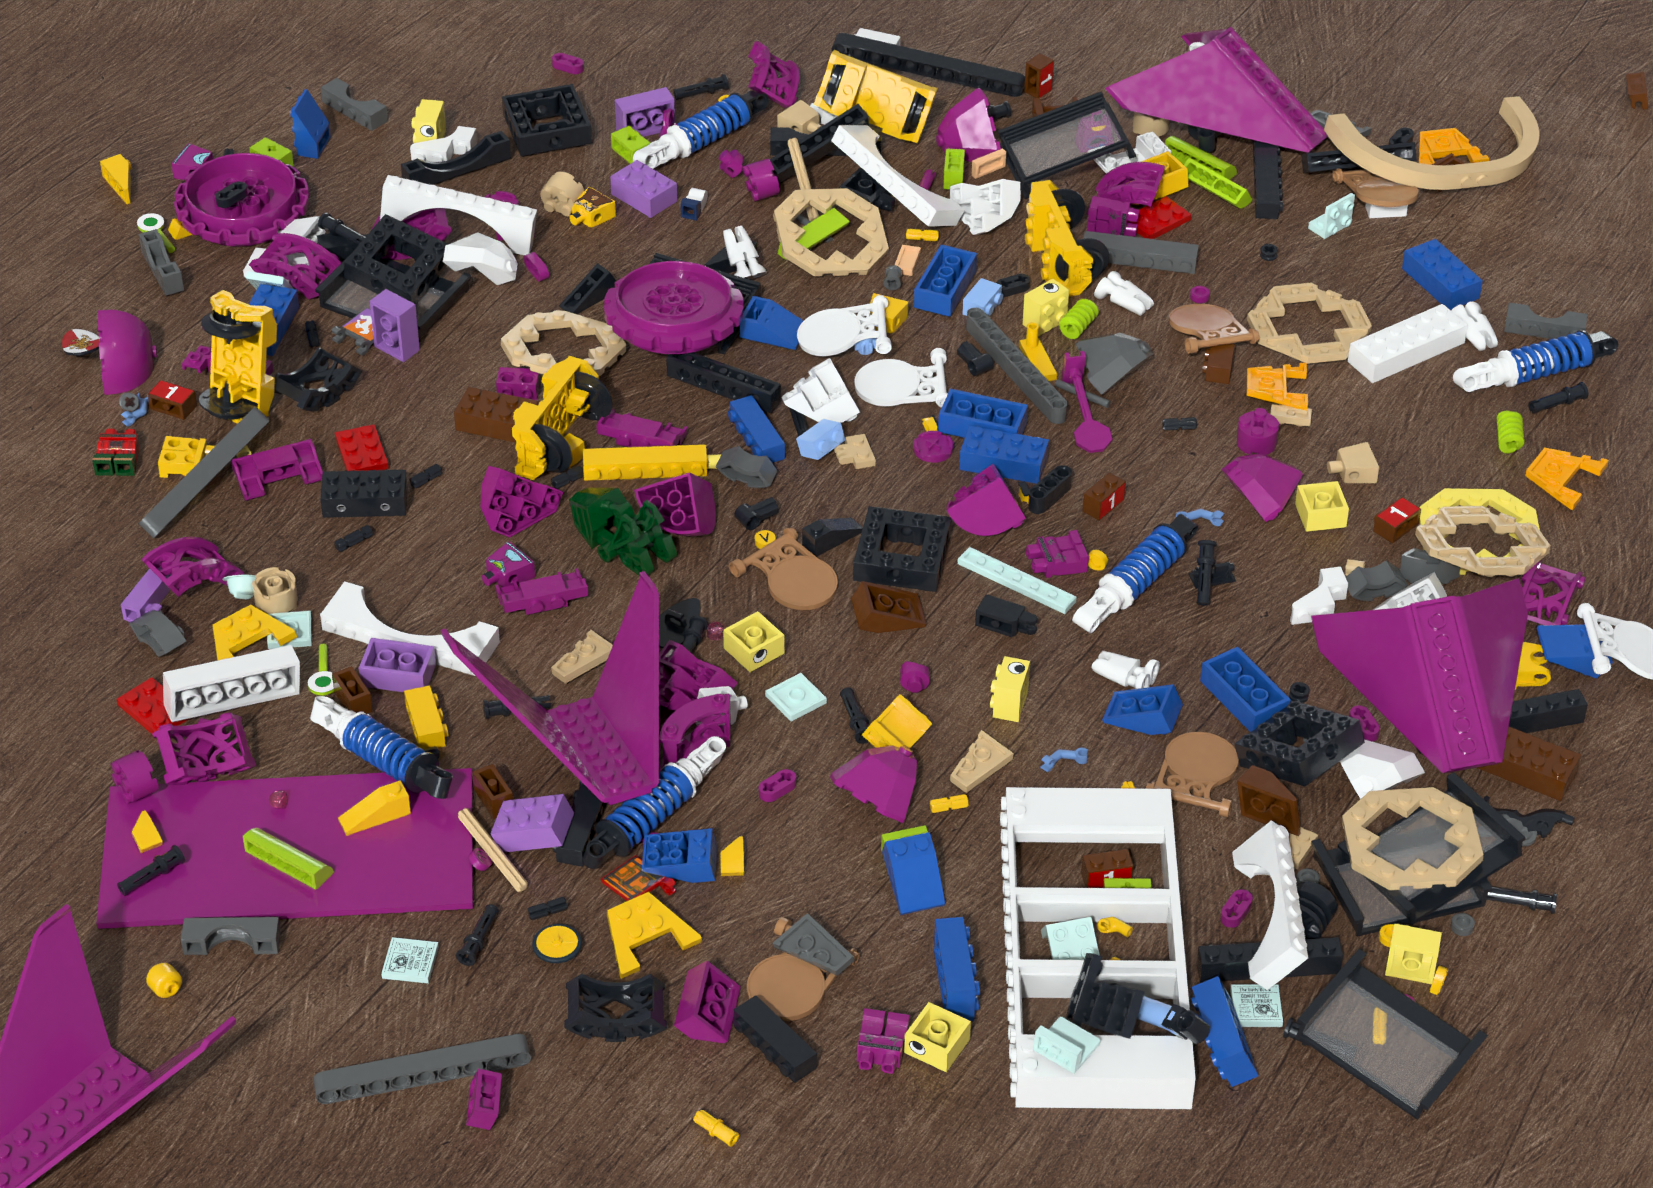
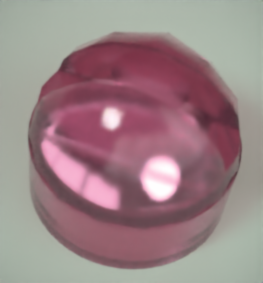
M717 621L708 624L707 637L711 640L723 638V625Z
M285 790L275 791L270 795L269 803L273 808L285 809L287 807L288 797Z

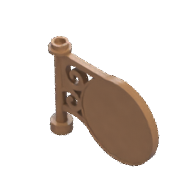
M1339 168L1333 171L1334 182L1339 184L1344 181L1355 192L1357 198L1371 205L1400 207L1412 204L1418 198V188L1416 186L1412 187L1390 181L1366 169L1342 172Z
M1188 304L1175 308L1169 314V324L1171 327L1179 332L1195 335L1202 339L1197 340L1195 337L1185 339V349L1188 354L1196 353L1198 348L1243 341L1255 344L1259 341L1258 330L1250 328L1247 331L1230 311L1216 305Z
M794 528L784 529V535L742 561L735 559L729 563V569L735 577L745 574L746 567L750 565L760 568L767 576L768 589L771 596L783 606L791 609L812 610L822 607L833 599L837 591L838 579L833 568L823 560L818 559L796 541L798 534ZM796 550L803 556H796Z
M1190 732L1179 735L1166 748L1165 759L1157 781L1147 783L1146 789H1171V800L1219 811V816L1228 818L1232 800L1223 798L1222 802L1210 799V793L1216 786L1229 781L1235 775L1239 761L1236 749L1224 738L1207 732ZM1168 769L1172 775L1167 778V785H1165L1163 780Z
M781 917L776 923L774 933L781 936L791 927L792 921ZM852 948L848 952L853 955L855 961L849 966H855L860 957L857 949ZM784 952L780 955L766 958L753 968L747 980L748 999L756 995L783 1021L798 1020L808 1016L819 1007L824 994L837 976L830 973L827 979L824 980L822 972L827 971Z

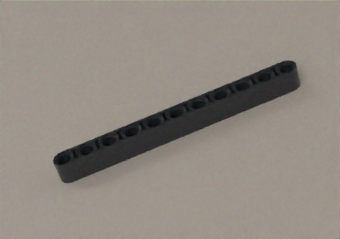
M838 33L832 46V52L836 50L847 56L851 54L852 58L869 64L1013 97L1022 95L1025 86V76L1021 73L847 33Z

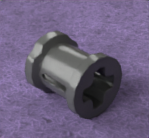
M890 265L885 269L886 278L884 279V286L888 290H897L901 286L900 278L902 271L899 266Z
M127 392L120 396L119 404L126 411H134L139 405V399L133 393ZM126 397H127V398H132V397H133V400H132L133 405H132V406H130V405L125 406L126 401H125L124 399H125Z

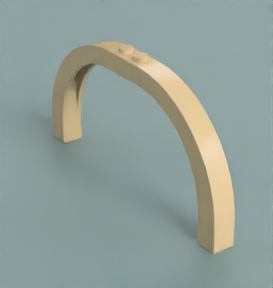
M1520 96L1504 98L1499 110V114L1512 129L1518 148L1508 156L1493 161L1445 166L1409 161L1392 155L1372 144L1359 133L1345 114L1328 115L1324 131L1335 146L1362 168L1396 183L1434 190L1488 186L1509 181L1528 168L1539 142L1537 121Z

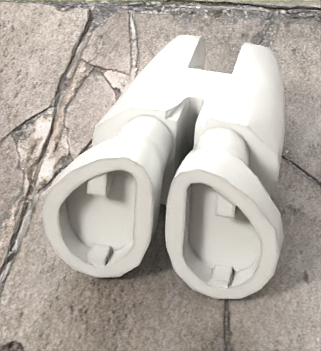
M742 226L735 227V235L738 242H736L731 229L723 231L730 265L737 267L735 276L755 279L767 273L766 269L758 264L756 258L759 255L745 229Z
M1116 271L1110 272L1107 278L1104 277L1094 292V296L1097 299H1104L1110 294L1111 302L1139 316L1154 305L1153 300L1132 282L1124 281Z
M1469 302L1465 308L1460 304L1451 310L1468 325L1466 338L1479 351L1485 350L1486 345L1489 348H1494L1498 345L1495 332L1487 317L1481 314L1482 309L1478 303Z
M1102 651L1098 659L1093 662L1092 669L1097 674L1125 687L1130 685L1135 689H1140L1153 685L1160 663L1158 660L1152 659L1148 661L1145 667H1140L1139 659Z

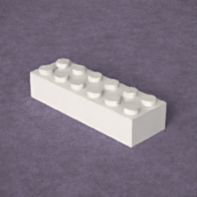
M1441 304L1350 343L1348 362L1371 383H1374L1464 344L1468 325L1445 305Z
M292 645L163 672L164 707L171 722L299 694L300 661Z

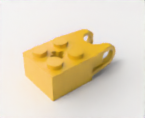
M1169 151L1141 161L1165 166L1154 200L1188 187V168Z
M1523 642L1515 690L1517 686H1543L1550 681L1551 672L1540 665L1548 660H1545L1544 656H1533L1537 652L1544 653L1542 645ZM1536 674L1546 675V677L1542 679H1537L1534 676Z

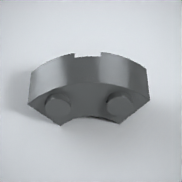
M740 446L724 450L716 465V468L730 480L747 483V487L753 488L769 487L777 473V469L767 455H751Z
M1413 548L1402 554L1400 572L1412 584L1435 572L1440 583L1448 584L1451 580L1459 577L1460 567L1429 556L1426 550Z
M1384 561L1372 568L1358 566L1345 577L1348 582L1347 589L1351 596L1363 601H1373V598L1383 595L1387 598L1408 586L1399 568L1388 561Z
M150 610L129 623L138 640L149 645L158 657L186 642L182 628L175 626L160 610Z

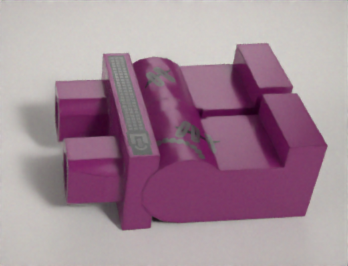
M1093 196L1089 208L1087 231L1135 237L1138 224L1128 223V221L1138 222L1140 210L1130 208V202L1123 203L1117 200Z
M1077 530L1069 531L1068 536L1056 538L1052 536L1045 538L1037 537L1036 544L1026 546V556L1028 559H1032L1031 565L1034 573L1044 572L1046 578H1050L1052 575L1059 576L1087 572L1089 556Z
M864 1008L862 1027L857 1044L859 1068L869 1070L872 1068V1064L881 1065V1070L884 1073L893 1074L896 1067L900 1068L904 1052L905 1033L910 1025V1015L888 1012L885 1029L886 1011Z

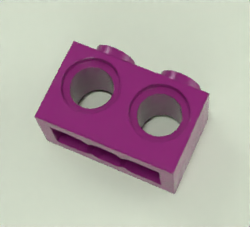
M499 367L496 381L497 393L537 400L540 388V375L526 368Z
M478 1069L475 1073L469 1089L467 1126L490 1130L499 1113L502 1073Z

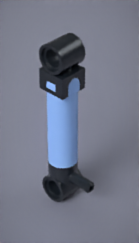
M1143 997L1137 1019L1168 1030L1175 1036L1184 1040L1189 1039L1193 1043H1201L1208 1037L1210 1025L1192 1010H1186L1184 1007L1176 1004L1170 1006L1149 997Z

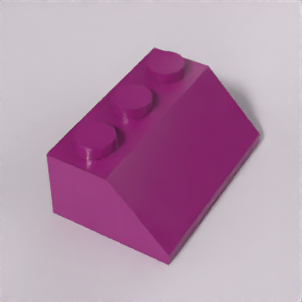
M705 961L688 970L674 1026L690 1039L718 1043L728 1042L734 1017L733 1009L736 1008L741 986L709 961Z

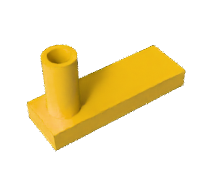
M1033 322L1027 325L1026 339L1019 340V347L1022 353L1048 381L1057 380V372L1038 338L1039 325Z

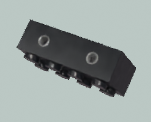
M406 470L324 471L322 474L320 496L322 517L406 516L408 491Z

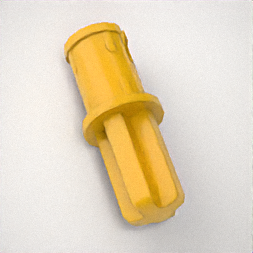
M704 1110L696 1112L693 1118L694 1122L707 1130L711 1137L716 1136L729 1147H732L737 1142L739 1133L723 1124L722 1119L717 1120Z

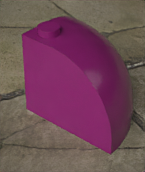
M98 310L99 354L104 394H118L130 391L143 384L150 377L154 367V357H157V347L152 344L151 334L147 326L134 315L119 310Z
M994 464L974 476L970 486L967 488L962 486L954 494L955 500H950L946 507L950 517L959 527L969 533L981 536L995 535L1011 527L1016 528L1026 519Z
M689 472L634 490L640 508L646 500L657 507L665 520L660 523L661 529L676 535L690 537L707 535L714 530L716 522L715 502L712 484Z

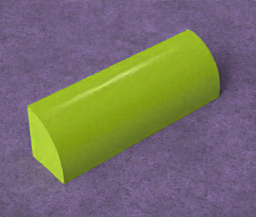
M1170 136L1165 140V145L1171 150V154L1182 164H1185L1191 158L1229 180L1237 174L1235 166L1175 136Z
M1191 158L1184 164L1188 168L1189 181L1238 208H1244L1251 203L1252 198L1247 189Z
M832 208L826 214L821 215L802 227L805 230V234L797 243L807 249H811L846 227L850 221L835 208ZM780 242L777 254L784 258L782 255V246Z
M253 828L243 835L245 852L315 890L334 873L330 866L260 828Z

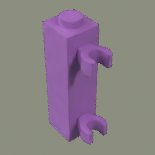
M151 569L146 572L121 603L124 620L131 622L150 610L159 611L162 609L160 603L171 589Z

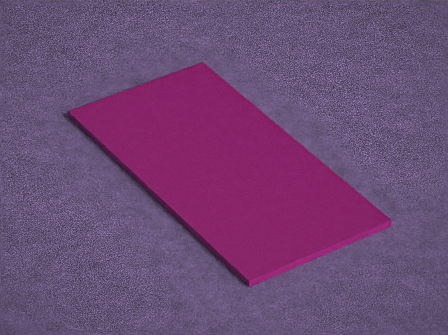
M472 768L443 769L453 775L446 799L432 797L426 791L414 793L404 786L409 795L411 814L346 836L340 825L338 817L379 787L397 782L393 777L384 772L189 782L184 785L158 784L159 789L130 803L125 802L121 786H110L96 922L97 929L183 924L184 918L278 917L279 919L473 909V865L469 860V854L473 851V836L458 818V812L464 808H468L473 814ZM146 810L163 844L140 853L132 836V830L141 812ZM253 828H260L330 866L334 873L315 890L245 852L243 835ZM173 845H176L185 857V863L175 865L169 869L167 874L162 875L160 873L126 896L122 895L119 891L117 883L152 863L155 856L163 855L171 850Z

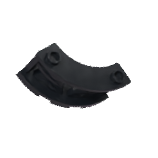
M318 347L307 363L298 370L287 374L277 373L275 375L274 393L284 394L297 401V407L303 410L318 411L323 406L329 407L339 401V396L344 391L348 392L353 387L363 370ZM329 358L334 360L331 369H329L328 365ZM338 363L344 366L343 369L337 368ZM325 379L324 387L304 389L307 382Z
M579 974L566 983V989H568V1019L564 1020V1028L572 1033L591 1039L592 1036L605 1038V1042H626V1038L639 1036V1039H644L667 1029V1021L664 1020L663 990H665V984L651 974L633 981L616 983L604 982L584 974ZM613 1001H617L631 1010L624 1013L620 1019H611L600 1008Z

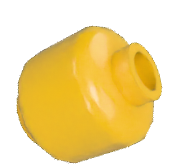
M160 963L154 965L149 970L146 983L157 996L168 998L178 992L182 984V977L172 965Z

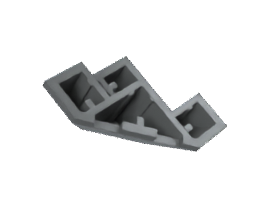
M1120 332L1086 338L1076 343L1077 349L1084 351L1086 355L1085 368L1089 370L1087 374L1088 380L1101 395L1108 392L1125 375L1138 370L1153 355L1148 343Z

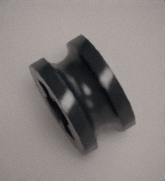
M1265 244L1261 246L1260 257L1263 260L1273 261L1277 258L1278 249L1275 245Z
M1302 682L1293 683L1290 686L1289 693L1291 701L1305 703L1309 697V686Z

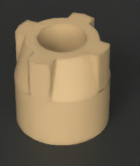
M1348 559L1345 576L1349 575L1358 566L1365 568V561Z

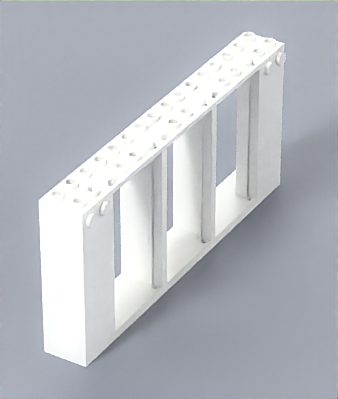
M1006 787V797H1001V810H1005V812H1000V826L1005 827V829H1001V843L1005 844L1001 849V858L1003 862H1006L1002 863V877L1007 879L1003 880V894L1007 897L1003 900V911L1005 914H1008V916H1004V930L1009 932L1005 933V948L1009 950L1006 951L1005 964L1007 969H1010L1006 970V984H1008V987H1011L1007 988V1002H1009V1006H1012L1008 1007L1009 1024H1012L1008 1026V1040H1010V1043H1013L1009 1044V1059H1011L1010 1078L1015 1083L1010 1085V1095L1015 1097V1107L1192 1109L1196 1078L1193 1043L1189 1039L1184 1040L1177 1036H1131L1130 1039L1117 1035H1094L1100 1039L1099 1046L1074 1074L1034 1051L1035 1035L1023 1034L1022 998H1071L1084 960L1020 959L1018 922H1065L1091 917L1092 922H1098L1102 918L1116 917L1124 923H1167L1170 961L1101 960L1103 967L1099 976H1096L1094 983H1117L1126 988L1144 991V996L1151 999H1173V1004L1190 1010L1171 789ZM1015 842L1160 843L1164 889L1017 887Z

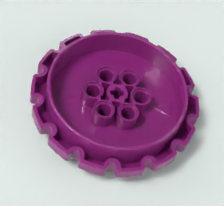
M236 153L212 159L187 175L185 183H180L176 189L174 207L178 221H182L183 227L191 234L199 235L202 239L219 245L251 246L272 240L274 234L284 230L295 219H299V216L305 215L309 206V189L305 178H301L300 172L289 164L285 165L280 160L267 155ZM234 182L246 183L248 195L244 199L228 208L217 206L215 195L218 191Z
M685 261L656 262L639 267L615 282V288H610L604 298V317L607 325L612 326V331L616 335L636 347L661 354H686L713 346L734 332V327L739 326L743 318V296L739 289H734V283L704 265Z

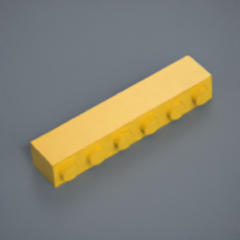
M706 445L583 449L584 481L670 478L689 472L696 476H707Z

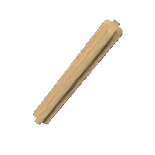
M797 138L789 139L788 147L800 189H811ZM811 205L806 208L810 221L819 217L816 208Z
M468 808L460 810L458 812L459 820L516 891L522 892L526 890L528 882Z

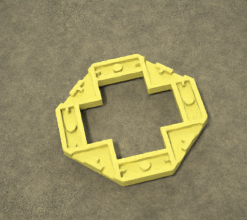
M1444 488L1419 507L1421 508V525H1424L1426 520L1433 514L1437 515L1442 507L1458 505L1487 507L1490 505L1503 514L1517 518L1516 522L1518 523L1528 522L1536 525L1539 529L1536 509L1503 489ZM1509 533L1511 537L1521 542L1515 533ZM1486 549L1476 554L1478 558L1497 557ZM1460 567V575H1466V572H1472L1470 570Z

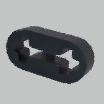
M1407 127L1398 129L1389 139L1388 145L1411 143L1414 131Z
M234 182L218 191L215 195L217 206L228 208L244 199L248 195L246 183Z
M1016 274L996 282L1002 285L1001 294H1003V297L1012 296L1030 289V277L1026 274Z

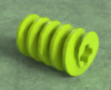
M1078 300L1060 320L1059 327L1063 335L1069 339L1078 338L1099 314L1098 307L1091 300Z
M1513 411L1498 413L1499 449L1503 453H1513L1524 445L1523 418L1521 414Z

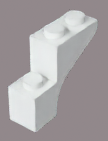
M458 126L456 131L448 137L414 143L410 147L411 160L418 158L429 162H443L451 160L453 154L463 155L477 144L476 128Z
M1341 567L1320 569L1319 587L1292 604L1290 618L1292 625L1312 622V615L1334 614V601L1344 600L1347 595L1348 582Z

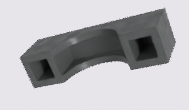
M335 78L321 87V99L324 104L373 131L388 122L387 107L375 99L369 101L351 99L349 84Z
M158 230L140 233L141 252L165 296L184 291L181 271L175 261L170 262L163 239Z
M1509 302L1504 332L1557 339L1561 336L1566 337L1568 334H1574L1579 330H1586L1587 314L1567 311L1566 314L1558 318H1545L1535 314L1529 305Z
M184 918L181 935L183 954L207 955L215 945L228 940L245 942L252 948L254 954H278L281 934L279 918Z

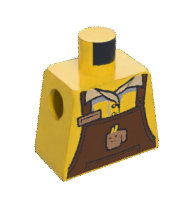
M588 187L574 202L572 215H570L569 219L573 225H578L582 222L588 227H595L616 216L615 201Z

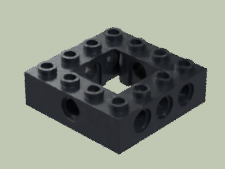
M573 84L502 96L503 116L520 156L592 143L591 124ZM558 115L562 117V119L555 122L536 124L534 129H532L531 121Z
M385 214L344 262V278L376 294H380L387 289L416 304L447 267L443 262L445 246L448 244ZM393 244L395 251L400 254L404 253L415 260V263L405 274L379 262L383 256L387 255V251Z
M869 506L853 562V581H865L874 584L937 592L950 539L951 517ZM884 535L891 542L898 543L899 541L922 546L920 556L881 551L884 547Z
M1293 701L1267 721L1259 724L1253 731L1244 735L1234 745L1240 767L1249 769L1253 765L1272 772L1278 779L1305 787L1364 744L1365 741L1359 719ZM1297 736L1307 739L1298 748L1291 746L1297 742Z

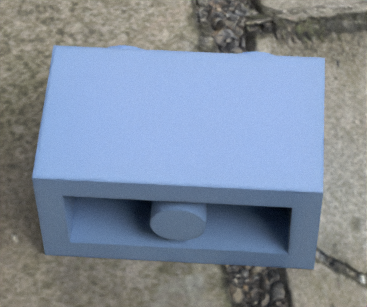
M981 278L963 299V315L967 316V311L970 308H980L990 316L994 308L1002 302V285Z
M822 419L796 438L801 456L819 460L844 442L845 436L840 422Z

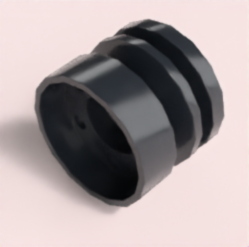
M1310 881L1299 882L1296 886L1302 912L1305 939H1320L1327 925L1337 912L1338 905L1336 899L1329 890L1320 884Z

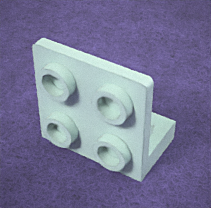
M1350 193L1327 206L1325 214L1310 221L1308 228L1326 239L1343 228L1348 227L1352 222L1355 195Z
M1091 917L1049 924L1041 929L1042 938H1048L1052 960H1084L1086 953L1099 955Z
M1059 1017L1049 1029L1040 1026L1035 1031L1033 1050L1075 1074L1099 1046L1100 1039L1065 1018Z

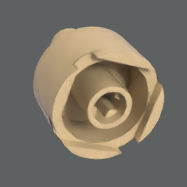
M1134 112V133L1142 135L1153 131L1159 138V136L1168 132L1170 120Z
M556 172L550 177L540 193L545 210L548 212H560L567 217L570 216L574 202L584 192L582 184L580 182L577 184L573 180L575 177L569 173Z
M278 567L264 569L256 575L255 581L252 582L255 605L259 610L266 614L286 613L297 608L296 581L291 571L287 569L280 571Z

